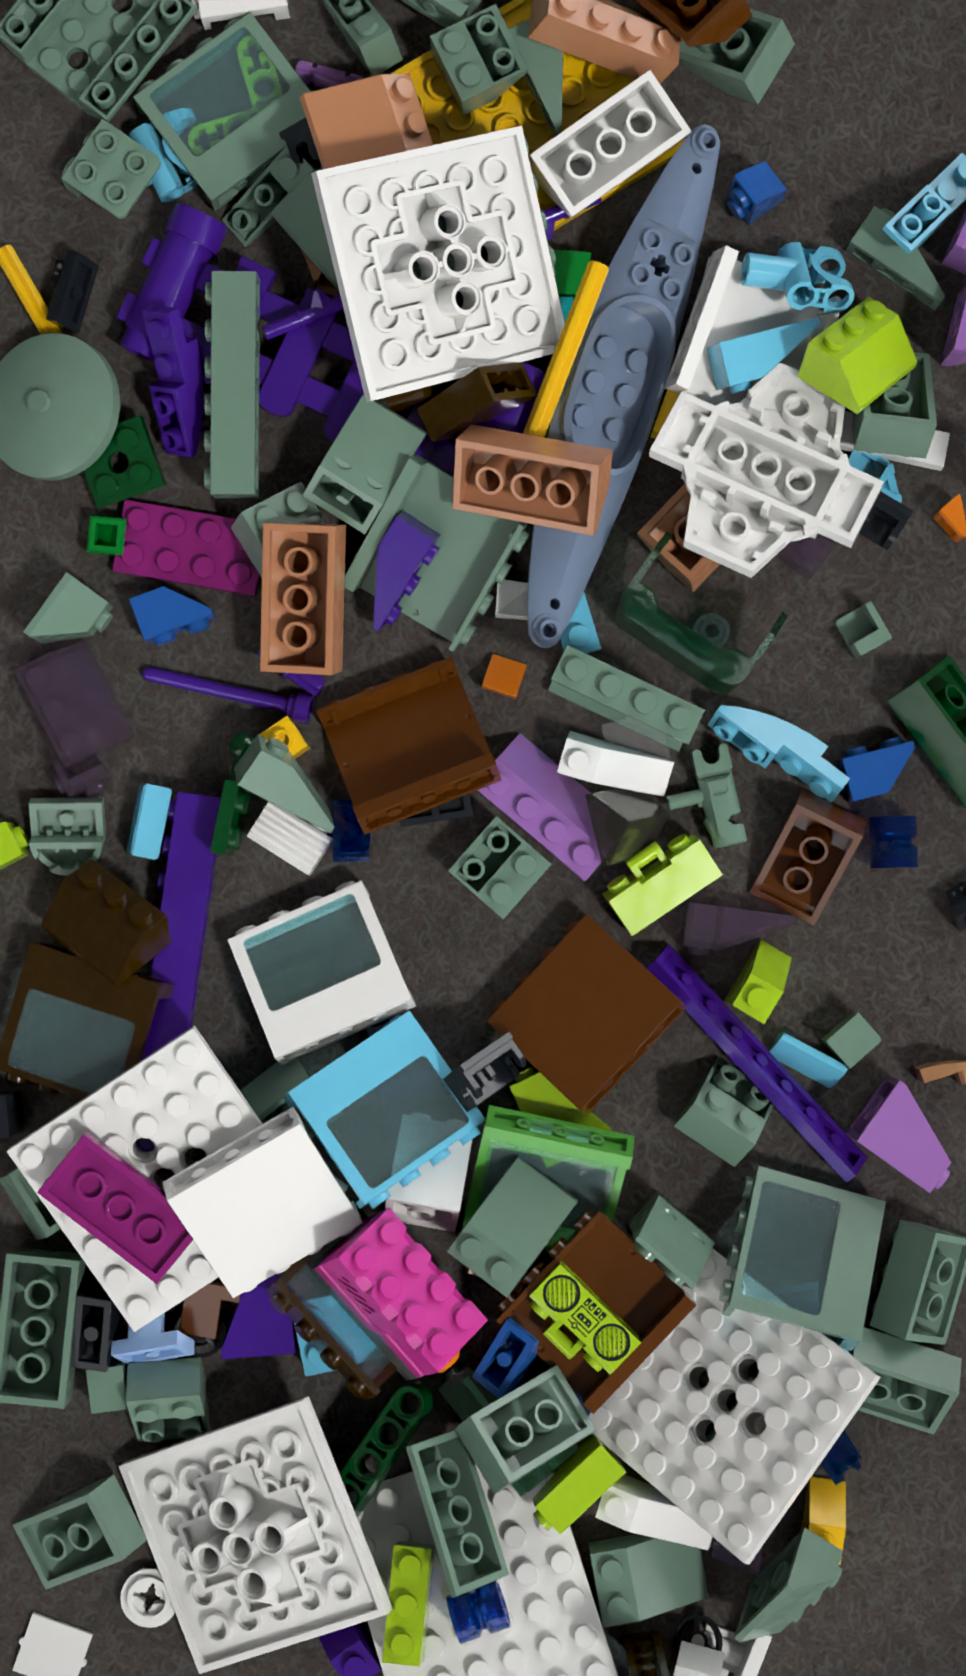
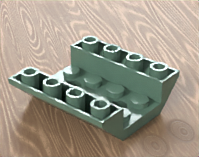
M17 0L0 22V41L30 70L84 112L100 120L104 119L108 123L198 10L197 6L189 0H133L131 8L122 13L113 9L115 0ZM76 52L87 54V64L80 69L72 68L69 65V59L72 54Z

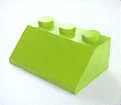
M867 297L808 343L797 377L858 414L916 367L917 359L899 315L886 308L883 303Z

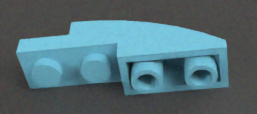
M961 153L882 228L908 255L934 234L966 201V156Z
M721 705L708 724L720 739L730 742L740 749L749 761L759 764L766 769L774 759L786 773L798 777L809 786L815 795L825 798L831 803L850 780L844 773L821 757L829 746L801 728L775 716L742 707Z

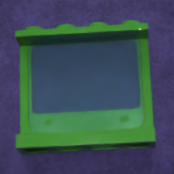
M489 1105L462 1230L519 1156L578 1200L543 1250L548 1252L551 1246L561 1237L567 1240L576 1231L572 1225L587 1210L592 1214L598 1207L613 1222L626 1169H630L633 1159L635 1136Z

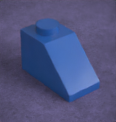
M508 1318L475 1370L472 1378L500 1399L519 1387L536 1359L539 1340L514 1320Z

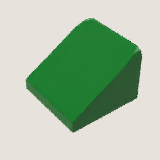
M90 516L86 552L97 556H123L127 519Z

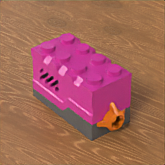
M387 1208L362 1220V1224L355 1227L348 1235H345L309 1271L381 1353L397 1367L396 1370L403 1378L409 1381L424 1375L442 1373L450 1368L459 1358L460 1349L488 1319L471 1300L465 1299L458 1292L456 1283L446 1272L436 1267L431 1261L430 1253L422 1244L416 1243L406 1232L407 1227L390 1208Z

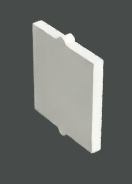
M33 1612L25 1636L19 1640L21 1647L12 1671L26 1676H78L81 1667L87 1664L85 1656L93 1633Z

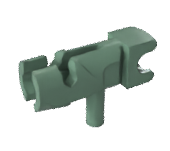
M722 743L717 748V762L714 764L706 763L700 750L691 751V763L699 789L667 796L669 809L673 810L695 804L699 808L703 807L706 817L703 820V824L711 837L715 849L746 842L747 837L744 824H732L728 821L731 816L741 812L727 744Z

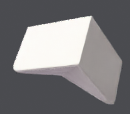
M504 580L502 584L497 583L495 618L527 620L528 583Z

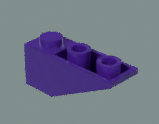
M406 511L396 516L378 546L373 629L379 631L386 623L390 626L394 624L403 609L398 605L404 594L411 596L421 581V577L417 573L423 563L429 566L440 550V547L435 544L441 534Z

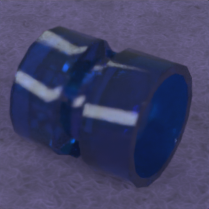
M917 816L869 817V837L875 841V845L870 848V868L918 867V847L912 844V839L917 837Z
M497 1580L476 1588L473 1593L469 1591L453 1598L451 1594L446 1596L450 1618L460 1644L480 1638L482 1631L485 1629L492 1634L511 1627L506 1602Z

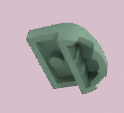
M104 797L30 799L31 839L29 847L35 859L39 858L42 863L49 867L50 872L69 876L88 860L93 859L96 861L99 858L106 839Z

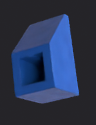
M766 161L734 175L727 195L729 199L727 206L736 219L740 220L743 218L750 225L781 202L787 189Z
M164 586L129 599L144 640L148 643L155 642L156 646H162L175 641V634L189 629L190 634L206 630L211 627L209 621L217 619L211 608Z
M897 737L880 742L881 749L867 752L866 746L845 751L846 758L838 760L837 763L839 770L850 778L844 786L848 803L888 793L915 749L914 742L903 743L902 738Z

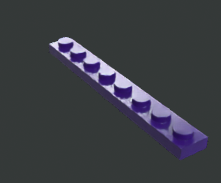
M670 944L664 948L646 968L687 1006L684 1011L694 1018L703 1028L705 1034L713 1039L728 1055L730 1061L747 1075L754 1086L758 1088L757 1090L762 1092L778 1109L779 1113L800 1132L804 1140L813 1146L826 1160L829 1167L838 1173L846 1183L854 1178L868 1157Z

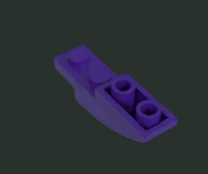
M152 305L142 310L159 378L158 381L149 385L161 433V440L166 454L193 457L197 453L203 414V377L197 338L185 337L179 308Z

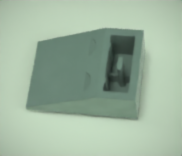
M363 394L302 496L363 534H366L376 520L406 462L410 457L414 456L427 432L376 400L366 402Z
M656 1191L628 1224L632 1232L630 1236L633 1240L632 1243L635 1245V1249L651 1263L657 1258L662 1264V1269L665 1270L664 1274L675 1284L681 1287L686 1283L693 1289L698 1283L715 1242Z

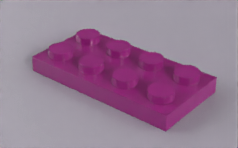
M130 500L124 501L122 519H127L123 556H115L113 572L256 597L260 574L231 529L236 520L235 518Z
M87 1131L37 1192L156 1284H158L193 1241V1238L168 1203L165 1191Z

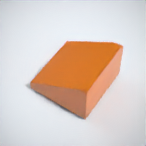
M958 494L940 509L933 518L954 542H959L966 536L961 495Z
M492 654L481 688L516 700L527 665Z

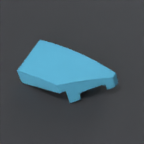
M853 451L848 458L850 466L884 481L881 492L901 503L902 497L899 494L895 480L893 463L890 464L882 456Z

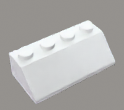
M649 70L530 154L531 171L545 193L572 218L687 137L692 131L651 70Z

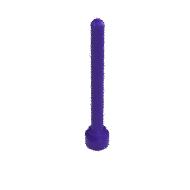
M146 667L142 671L143 679L149 682L286 712V716L292 717L293 721L308 724L314 702V696L298 693L297 696L291 695L290 698L153 667Z

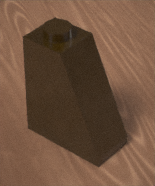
M523 362L482 366L474 369L417 410L423 421V427L429 434L431 441L437 442L455 439L471 424L480 426L537 396V393Z

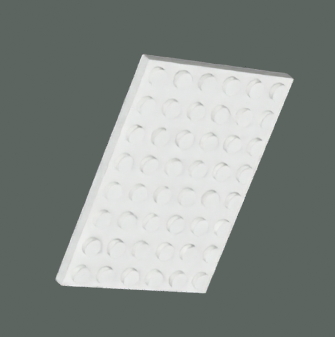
M550 1460L495 1495L475 1463L509 1575L453 1598L449 1591L414 1472L412 1471L382 1481L357 1519L388 1597L394 1544L398 1541L435 1545L424 1661L420 1667L382 1663L387 1615L368 1621L384 1676H618L571 1526L560 1535L553 1527L547 1531L533 1515L537 1509L532 1499L554 1475ZM356 1490L347 1493L351 1503L356 1501Z

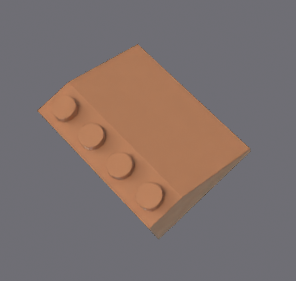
M410 73L381 74L304 93L299 97L323 169L433 145Z

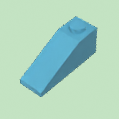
M819 317L719 342L707 347L716 389L730 388L731 394L751 389V381L763 378L821 324Z

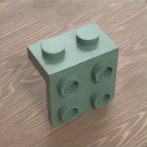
M101 119L97 127H93L87 133L83 141V147L77 156L72 157L68 161L62 172L63 176L61 179L66 190L79 197L83 194L116 218L124 219L159 170L161 162L155 154L104 119Z

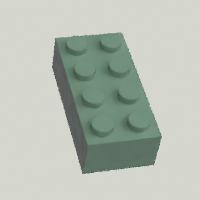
M14 1247L6 1253L0 1306V1403L65 1409L72 1400L75 1367H71L75 1305L76 1296L84 1289L86 1263L79 1253Z

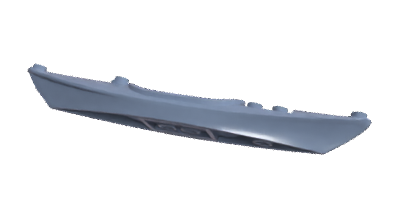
M704 124L694 128L683 141L665 167L616 251L545 435V438L610 449L613 452L610 485L594 536L533 524L528 574L527 624L528 634L532 642L542 648L556 645L574 614L625 499L658 411L691 290L714 186L720 139L717 131L709 125Z

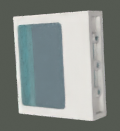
M362 881L343 883L335 889L336 892L323 898L322 896L311 897L302 903V907L291 912L288 910L277 912L269 917L268 922L257 927L255 925L245 926L236 931V936L227 939L274 1058L281 1065L416 1006L370 901L368 890Z

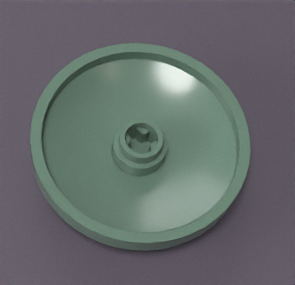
M41 334L18 344L0 362V458L9 467L21 474L48 481L62 480L75 476L99 459L115 433L120 413L119 387L108 361L97 349L88 343L66 334Z

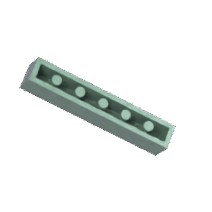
M212 271V282H206L205 286L206 304L211 305V319H206L205 338L207 342H211V356L205 357L206 378H211V393H205V414L211 415V430H205L204 446L205 452H211L210 467H205L204 485L205 489H210V494L214 498L259 499L260 278L256 271Z

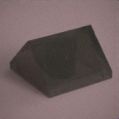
M616 788L585 795L602 866L628 861L639 851L657 841L670 812L642 792Z

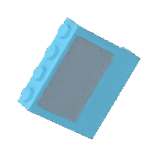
M410 1011L290 1090L284 1097L290 1108L294 1106L295 1109L299 1110L357 1194L359 1200L356 1204L359 1209L368 1203L372 1209L391 1197L388 1189L398 1182L403 1188L421 1176L418 1168L430 1161L432 1166H435L451 1154L448 1147L458 1140L462 1145L471 1141L481 1133L477 1127L486 1120L477 1106L466 1112L443 1079L452 1071Z

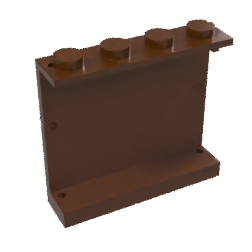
M452 656L444 660L432 661L426 667L414 672L399 674L393 680L376 687H366L356 695L343 700H334L325 707L316 710L325 729L354 806V813L364 835L501 781L496 762L483 736Z
M586 914L582 919H575L565 930L566 936L557 946H550L540 958L541 963L532 973L530 971L525 973L517 981L514 993L508 999H501L492 1008V1016L487 1022L501 1036L510 1032L513 1036L512 1040L520 1049L525 1059L581 1112L588 1115L682 1014L687 1006Z
M598 1207L592 1214L588 1210L585 1211L572 1225L576 1231L567 1240L563 1237L559 1238L548 1250L547 1254L550 1258L540 1268L535 1264L521 1279L525 1285L516 1294L511 1292L507 1298L504 1296L496 1306L499 1310L496 1314V1321L501 1324L502 1322L505 1323L508 1318H511L539 1340L537 1355L550 1368L558 1365L571 1388L582 1397L583 1405L593 1414L696 1307L694 1299L682 1287H679L664 1274V1270L654 1261L651 1263L635 1249L633 1241ZM561 1260L640 1336L641 1344L611 1374L604 1368L597 1372L583 1358V1355L586 1353L583 1347L569 1360L542 1334L553 1319L548 1316L544 1320L529 1305L533 1300L529 1297V1293ZM564 1324L559 1328L573 1343L578 1339Z

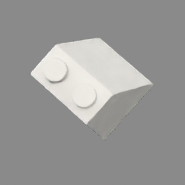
M411 1113L410 1116L402 1115L390 1177L461 1129L466 1123L455 1119H449L446 1122L431 1120L430 1116L422 1113ZM458 1140L449 1146L448 1149L451 1154L435 1166H432L430 1161L418 1168L421 1176L404 1188L398 1182L388 1189L391 1197L386 1200L385 1209L390 1208L402 1223L455 1232L472 1140L465 1145H462Z

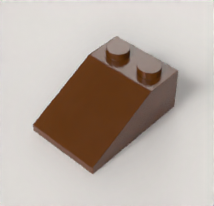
M802 789L750 890V894L815 926L860 844L868 821Z

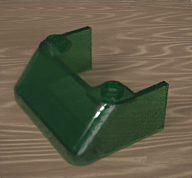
M666 532L622 594L614 610L615 621L625 632L712 692L720 695L729 694L748 676L777 636L788 615L783 611L750 656L736 648L720 650L658 607L656 593L642 582L673 536Z

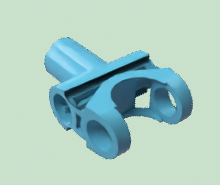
M180 109L164 114L165 119L178 136L197 123V119L191 109ZM143 123L131 131L129 134L131 139L160 159L161 166L148 186L153 184L161 202L173 201L199 186L195 180L192 181L191 177L185 179L187 185L183 186L172 162L178 166L181 173L189 176L191 174L164 139L161 141L152 123Z
M790 242L779 249L777 256L747 253L744 256L741 267L742 286L785 291L787 301L794 309L803 310L804 307L814 306L823 313H837L846 310L854 300V291L851 283L841 278L846 267L843 255L834 248L820 246L818 250L804 249L800 242ZM828 259H834L838 261V266L832 271H825L821 268V263ZM824 284L823 289L814 288V285ZM842 289L847 291L845 298L840 301L833 302L828 299L830 294L836 290Z

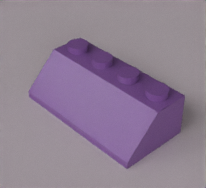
M521 733L495 760L501 781L476 790L582 881H586L630 828L629 824L573 777L557 773L559 765Z

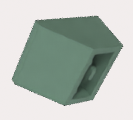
M496 4L430 36L431 53L462 116L496 100L528 72V68Z
M496 816L448 871L504 919L551 866V863Z
M717 1056L684 1105L674 1127L735 1167L756 1145L774 1105L762 1092L757 1090L758 1088L754 1086L747 1075Z
M201 1357L128 1364L126 1405L138 1442L156 1443L165 1439H190L210 1432L206 1376Z

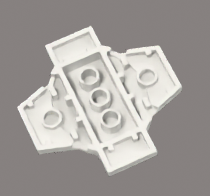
M783 363L775 366L754 385L740 403L729 404V401H725L715 406L682 391L649 451V457L682 471L681 479L684 480L690 494L683 547L750 578L792 541L808 537L815 539L818 534H821L851 548L884 481L851 467L847 454H843L841 451L840 439L845 406L798 378L799 371Z

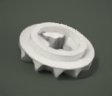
M143 1567L128 1577L122 1587L120 1596L121 1606L127 1618L136 1625L146 1628L158 1627L169 1621L175 1611L158 1567L154 1569H145ZM155 1584V1595L160 1597L161 1600H154L147 1611L146 1598L141 1596L140 1592L146 1593L149 1587Z

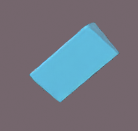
M146 783L139 785L126 848L127 854L154 860L158 859L172 793L171 789Z
M782 1031L777 1034L769 1050L779 1062L828 1088L833 1087L848 1070L847 1066Z

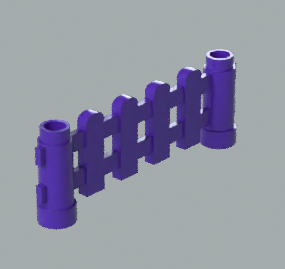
M176 203L164 228L166 235L163 241L153 238L142 261L143 265L149 267L150 270L138 296L128 293L117 316L119 320L125 322L124 326L127 327L119 345L127 351L155 363L142 310L152 305L179 308L185 337L197 338L203 383L211 386V378H206L205 357L211 356V342L206 341L205 328L184 319V316L196 290L205 293L206 282H212V271H224L209 264L212 257H216L227 234L228 228L195 208ZM243 256L241 257L235 271H256L260 278L261 320L271 323L295 313L294 310L296 309L300 311L310 307L313 289L307 288L300 305L292 303L269 292L277 276L275 271ZM340 311L305 325V328L298 327L287 332L274 360L260 354V386L262 388L259 392V404L272 416L286 418L293 414L297 403L327 416L324 432L332 443H334L364 394L349 329L335 323ZM322 349L353 362L340 391L310 377ZM523 362L538 395L546 373ZM537 396L480 426L523 434ZM421 406L413 407L407 420L425 431L423 421L417 410ZM427 433L415 454L454 476L455 445L446 440L432 442Z

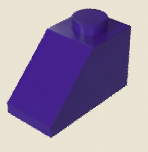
M360 1623L318 1636L330 1663L340 1676H374L382 1670L374 1642Z

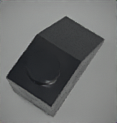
M90 1283L76 1296L71 1367L107 1372L112 1359V1341L118 1340L123 1324V1315L101 1284Z

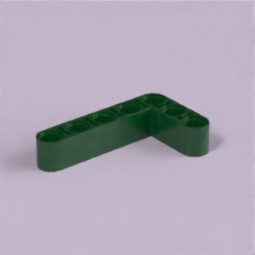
M412 1384L402 1387L394 1393L340 1473L344 1486L346 1487L349 1484L356 1490V1501L351 1504L357 1518L431 1411L433 1396L426 1386ZM410 1392L416 1394L419 1399V1408L416 1412L411 1411L406 1404V1397ZM388 1423L394 1424L398 1429L399 1434L396 1442L390 1441L386 1436L385 1432ZM368 1453L372 1454L378 1462L375 1473L366 1468L365 1458Z

